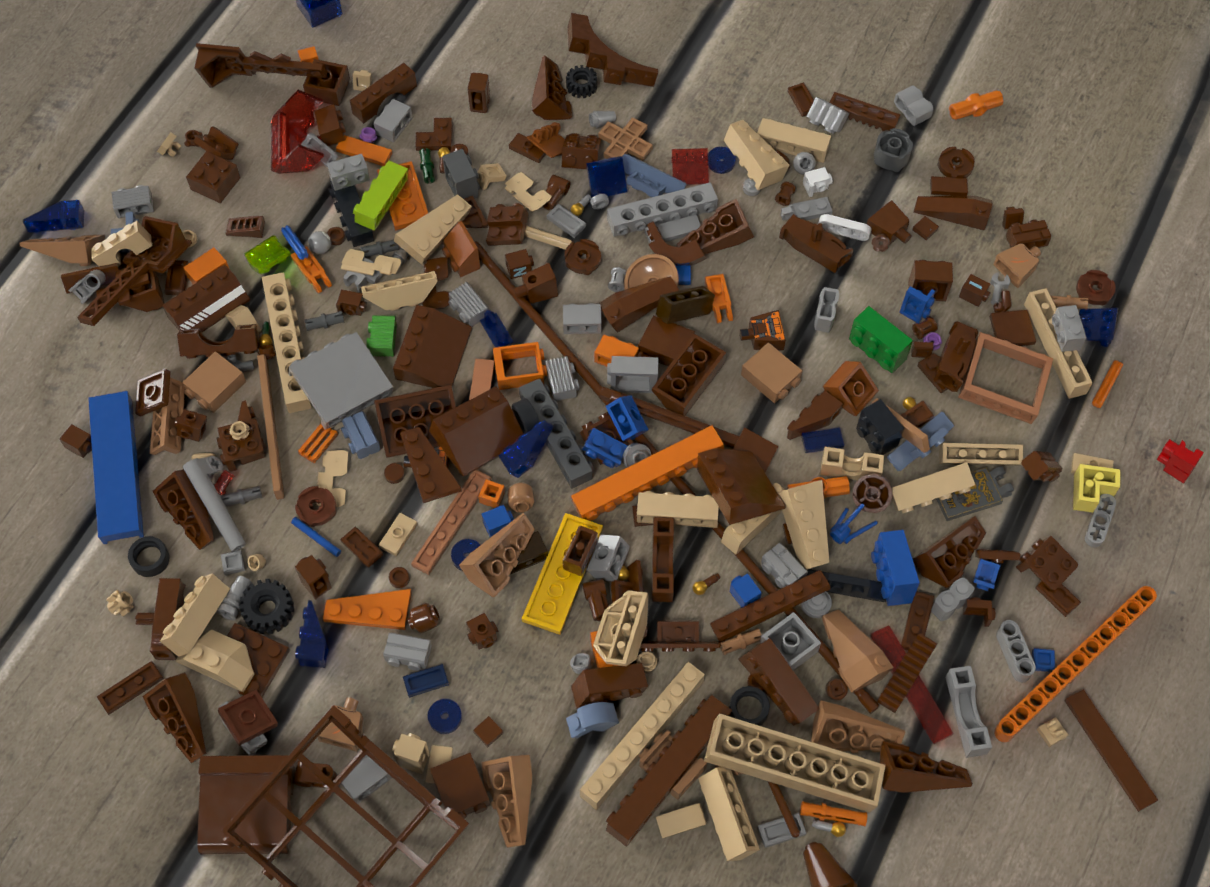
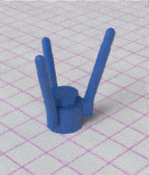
M861 504L842 523L849 511L848 508H845L836 524L830 529V536L835 542L847 544L851 539L878 524L877 521H874L853 534H849L851 530L848 525L863 509L864 504Z

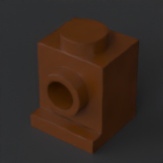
M341 289L336 303L337 311H342V313L351 316H361L367 307L363 294Z

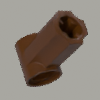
M553 174L549 179L546 192L552 197L543 205V208L552 210L560 198L568 193L571 182Z
M603 579L582 583L586 601L589 602L593 620L598 622L601 621L604 610L609 607Z

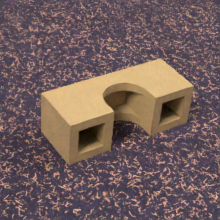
M135 221L132 224L126 225L119 232L111 234L101 243H96L91 248L92 260L98 266L118 263V266H120L121 253L119 250L130 249L138 255L152 246L151 235L138 221Z
M824 447L820 475L832 477L847 476L848 479L858 480L861 476L868 473L882 475L884 455L864 452L861 458H849L844 455V449Z

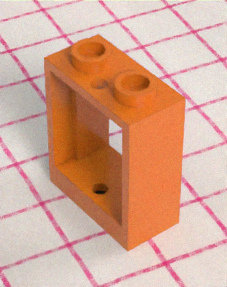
M538 342L493 348L499 390L519 388L539 378L544 384L547 369L546 365H542L541 360H544L543 348L539 349ZM535 356L538 373L505 377L503 360Z

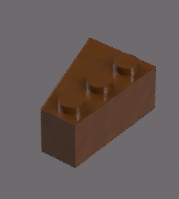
M642 663L586 669L581 672L571 685L576 709L592 703L612 702L629 697L637 698L648 687Z

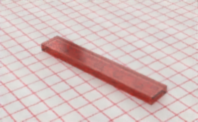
M888 625L871 633L870 637L894 667L891 670L892 674H894L906 653ZM918 676L906 698L933 744H936L951 737L954 733L920 676Z

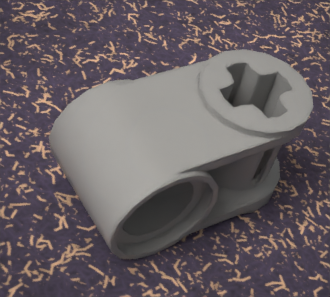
M93 270L68 291L70 293L73 292L81 300L80 303L83 304L104 284L105 274L100 270ZM91 277H95L98 283H94Z

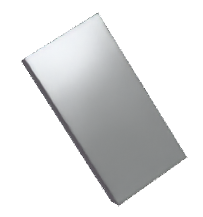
M560 204L547 214L549 221L573 238L586 227L584 221Z
M793 814V819L800 832L797 838L805 836L807 833L800 814ZM784 818L757 827L765 848L796 839L792 837Z

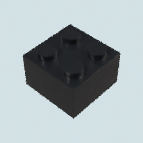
M881 399L861 410L856 427L858 435L866 440L870 450L879 455H884L898 447L904 431V427Z

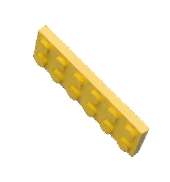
M565 513L521 618L522 622L561 635L588 567L587 564L582 576H578L563 569V558L579 526L596 531L599 540L603 525Z

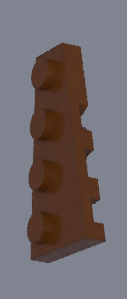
M420 427L400 433L423 503L462 492L460 485Z

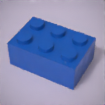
M904 530L880 532L877 541H875L874 551L871 552V559L877 567V580L881 581L883 586L881 588L882 597L886 599L888 606L911 604L920 582Z

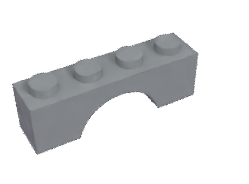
M971 666L951 668L945 678L965 756L969 758L987 755L992 745L987 727L983 725L978 714L975 697L976 684Z

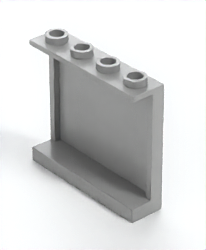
M357 332L346 334L341 340L335 343L331 342L324 349L318 352L313 351L306 358L295 360L289 366V376H294L322 419L321 425L325 430L338 424L344 418L375 404L374 400L392 395V384Z

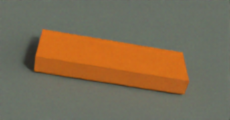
M344 135L345 141L339 142L336 146V152L349 156L362 154L365 161L380 166H385L392 155L391 149Z

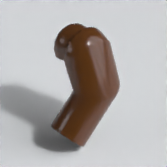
M1010 291L1001 292L1002 301L998 304L995 303L993 306L995 313L1006 312L1011 308Z

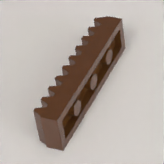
M834 92L829 102L849 113V120L854 118L855 122L860 120L863 125L868 123L869 127L874 125L875 129L880 127L882 131H890V129L896 128L901 115Z
M919 633L884 688L877 703L896 713L938 643Z

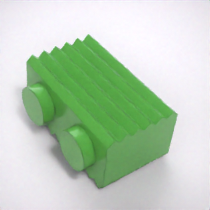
M373 315L372 322L368 323V332L371 335L370 338H367L366 346L370 349L373 357L394 356L397 329L395 316Z

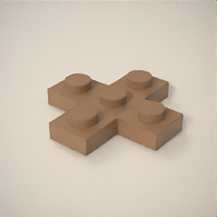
M633 117L623 129L608 121L598 133L599 138L610 143L603 153V157L617 165L620 164L622 156L628 153L643 161L653 149L652 144L641 139V136L647 130V125Z

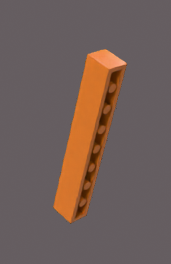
M713 425L571 495L572 502L582 519L593 521L600 514L613 511L617 505L632 501L639 492L651 491L653 487L657 485L662 486L669 479L675 476L680 477L693 467L697 468L698 453L715 448L724 449V444Z

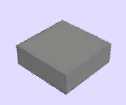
M241 550L221 554L225 575L245 571Z

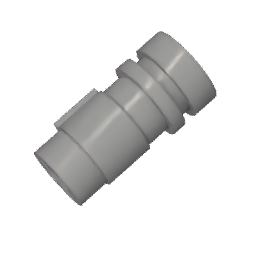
M238 576L232 584L227 597L224 598L222 604L217 609V613L228 620H235L240 612V597H245L243 591L245 589L249 591V585L252 582L246 577Z

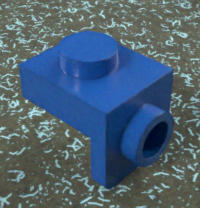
M980 559L973 582L977 583L976 588L988 591L989 588L994 589L1000 565Z

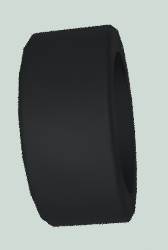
M524 398L513 403L512 411L525 437L528 438L541 432L539 418L530 401Z
M142 537L136 540L128 550V560L131 567L138 575L143 577L159 575L169 564L170 555L168 549L156 537ZM156 547L160 550L161 556L153 565L140 566L137 562L139 553L144 549Z
M752 686L738 689L731 697L729 708L732 712L730 717L758 726L763 725L768 718L770 710L767 695L759 688ZM750 696L759 700L762 706L761 714L755 719L742 717L737 710V704L741 698Z

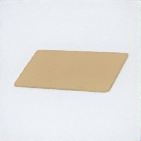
M432 745L426 783L435 784L430 769L450 761L452 747Z

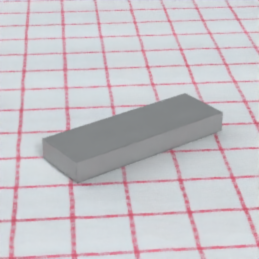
M697 215L657 224L665 242L683 238L692 230H696L701 226ZM646 227L645 230H644V232H645L646 237H647V239H648V242H649V244H650V243L653 242V241H651V239L649 238V236H648V234H647V231L649 230V228Z

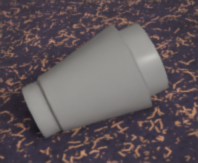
M593 111V113L589 114L591 127L599 128L608 121L611 123L616 121L614 111Z

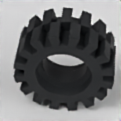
M580 65V68L574 66L575 69L571 68L566 76L568 93H572L573 97L577 95V98H580V96L586 98V95L590 97L591 93L594 94L595 90H597V73L594 72L593 68L589 70V67L583 68V65ZM581 79L588 81L585 84L576 83L577 80Z

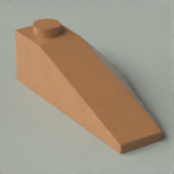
M82 235L76 238L68 236L57 238L55 241L54 238L30 239L20 242V246L69 263L89 266L93 262L91 248L96 243L104 241L105 235Z
M525 513L519 515L472 551L459 564L468 580L491 597H495L508 584L510 580L509 575L513 567L517 566L519 562L517 559L521 551L525 550L535 530Z
M839 609L822 616L828 639L832 641L834 647V658H837L840 667L838 670L840 676L851 693L882 680L894 668L883 651Z
M820 700L818 706L820 709L816 711L813 720L811 742L842 752L851 751V753H858V751L864 750L881 752L882 741L901 744L905 731L844 706Z
M530 755L509 756L481 762L486 791H490L493 798L491 805L498 812L500 818L498 824L507 848L525 845L532 785Z

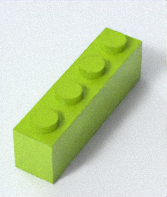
M389 160L385 166L380 168L378 177L372 180L370 189L364 192L362 201L354 207L355 223L375 231L407 182L408 168Z

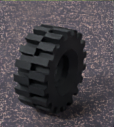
M265 579V583L258 580V585L250 584V590L245 589L243 591L245 597H240L242 605H239L241 615L247 626L251 627L255 632L258 630L260 634H264L265 631L268 634H273L272 630L274 629L279 632L281 631L280 626L286 627L288 625L287 619L292 620L293 618L291 613L294 612L293 599L285 585H280L277 580H274L273 583L270 579ZM273 601L275 609L268 614L260 612L259 608L262 603Z

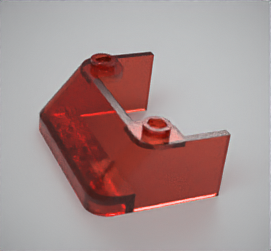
M298 89L274 114L271 120V171L278 174L308 172L324 157L323 153L301 145L306 139V130L312 127L315 122L314 111L323 103V99Z

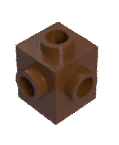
M184 409L181 416H177L174 426L177 427V436L200 442L206 430L207 416Z
M485 613L466 622L467 630L469 631L467 634L468 639L472 645L476 644L479 650L489 648L497 641L496 633L499 632L494 621H489Z

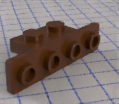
M635 560L627 566L629 571L628 582L619 580L611 582L612 603L623 597V594L627 591L644 592L642 584L643 570L640 560ZM647 626L643 639L647 636Z
M657 621V641H642L640 648L643 652H651L653 648H662L664 652H672L674 648H683L685 652H693L695 648H703V651L714 652L716 648H721V643L719 641H699V621Z

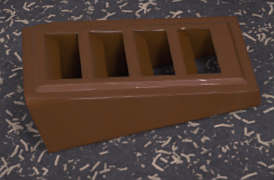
M264 217L229 218L225 234L226 236L262 238L265 227Z

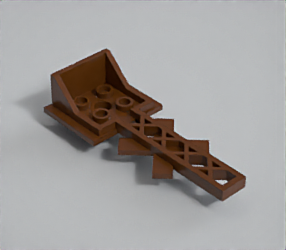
M196 43L198 54L194 69L210 88H213L232 74L252 76V74L256 75V71L267 74L327 77V70L321 63L291 61V57L282 53L272 59L254 51L247 57L239 47Z
M148 216L143 217L142 226L151 235L152 246L138 255L131 250L124 257L122 263L128 266L116 271V278L107 287L96 291L97 297L77 317L80 323L95 326L117 302L120 306L130 303V289L150 283L149 275L146 273L148 270L164 273L187 250L192 241L185 239L178 223Z

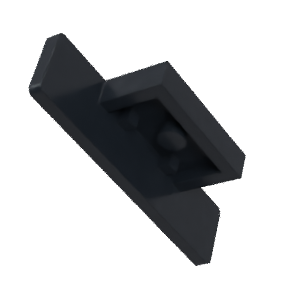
M808 569L807 576L817 572L818 570ZM822 571L831 588L826 592L886 602V599L882 597L881 588L883 586L879 581Z

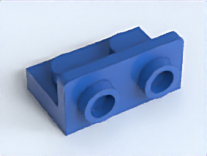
M910 286L906 291L899 313L919 324L923 318L926 319L931 313L930 308L935 302V298H933L935 290L932 289L926 296L920 290Z
M593 428L582 450L586 451L585 454L593 459L599 458L603 460V464L607 467L617 468L621 465L624 450L628 446Z

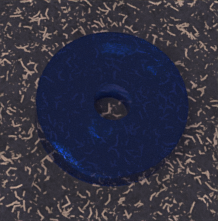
M715 147L708 153L707 165L713 172L725 174L735 167L736 156L733 155L729 148Z
M473 539L458 541L451 550L454 566L462 571L459 564L466 558L464 555L474 551L480 544Z
M440 699L434 702L428 710L429 725L435 732L440 734L454 732L462 721L459 705L450 699ZM443 714L449 715L447 719H442L441 716Z

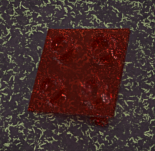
M708 148L672 149L671 162L674 178L685 182L686 185L709 183Z

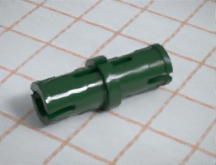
M423 148L419 151L421 159L420 169L423 171L424 182L429 184L428 178H430L431 184L435 181L433 172L434 162L431 160L430 149L426 148L425 154Z

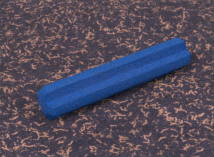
M288 225L282 227L283 236L299 259L304 260V258H308L307 250L291 227Z

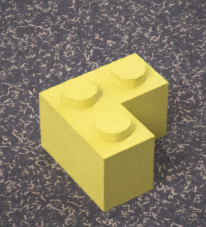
M1080 464L1074 474L1073 510L1093 513L1099 504L1102 494H1110L1114 497L1120 488V469Z

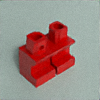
M1169 439L1157 460L1166 465L1163 471L1184 484L1204 452L1198 448L1195 452L1185 447L1186 443L1183 440L1180 444H1177Z

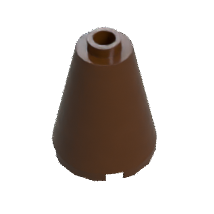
M812 842L805 847L803 856L811 887H857L854 879L822 843Z

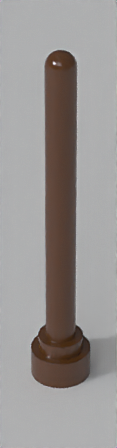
M767 781L792 837L797 838L800 832L779 785Z

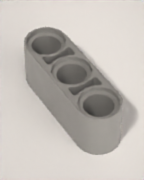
M1006 620L999 627L996 637L1012 676L1016 681L1024 683L1031 678L1036 666L1018 624L1012 620ZM1004 630H1009L1012 635H1007ZM1011 648L1017 649L1020 654H1015ZM1020 667L1025 668L1028 673H1023Z

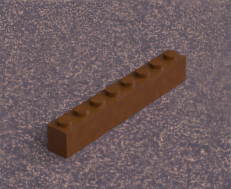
M713 695L708 700L703 699L697 707L699 711L695 716L691 714L684 724L686 725L684 730L676 732L672 738L673 743L671 746H665L659 754V757H661L659 761L651 763L646 770V777L638 779L633 786L634 792L630 796L627 794L620 802L621 808L617 813L613 811L607 818L606 831L626 847L707 747L714 720L719 713L730 717L732 710Z

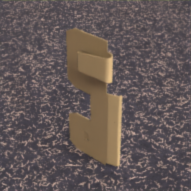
M520 172L505 183L507 185L505 189L510 194L517 193L512 196L533 212L546 204L552 196L544 190L537 192L534 196L530 195L526 190L534 182Z
M350 249L346 252L341 262V269L373 276L375 270L380 271L381 274L391 275L397 273L401 260L379 255L374 263L362 261L364 257L363 251Z
M345 450L326 451V455L323 456L322 467H325V472H318L317 486L319 488H326L332 493L336 501V507L345 505L346 490L333 488V476H343L347 473L348 452Z

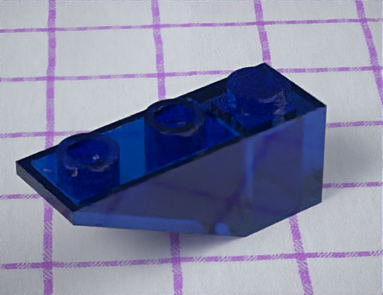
M80 200L60 201L23 219V223L28 232L34 233L80 229L84 227L85 210Z
M545 420L538 422L531 431L521 435L518 441L513 445L507 446L498 455L509 474L519 478L534 466L553 429L552 424Z
M308 600L307 607L303 609V619L305 620L304 626H301L299 630V639L301 641L300 646L296 647L295 658L298 659L300 666L325 668L329 647L312 600Z

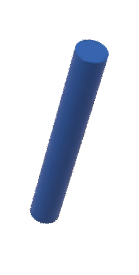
M297 517L292 519L291 524L334 556L338 557L341 554L340 549Z

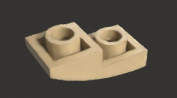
M700 803L656 817L662 838L707 825Z

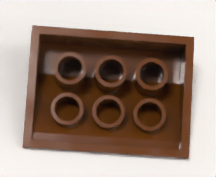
M416 305L393 367L395 380L430 388L447 385L453 386L472 331V326L434 308Z
M451 385L374 400L386 458L407 454L400 433L420 427L431 444L437 443L429 430L433 419L456 408Z
M497 386L433 419L429 430L462 476L469 474L526 442V438L507 399Z
M715 448L698 453L697 470L729 525L786 508L752 452Z

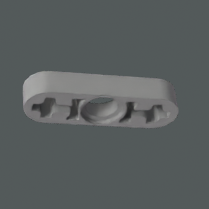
M1102 494L1100 496L1099 504L1092 513L1085 534V542L1090 547H1099L1105 540L1116 507V500L1110 494ZM1104 501H1107L1108 507L1103 511ZM1095 517H1103L1106 524H1098ZM1098 530L1097 540H1093V534Z

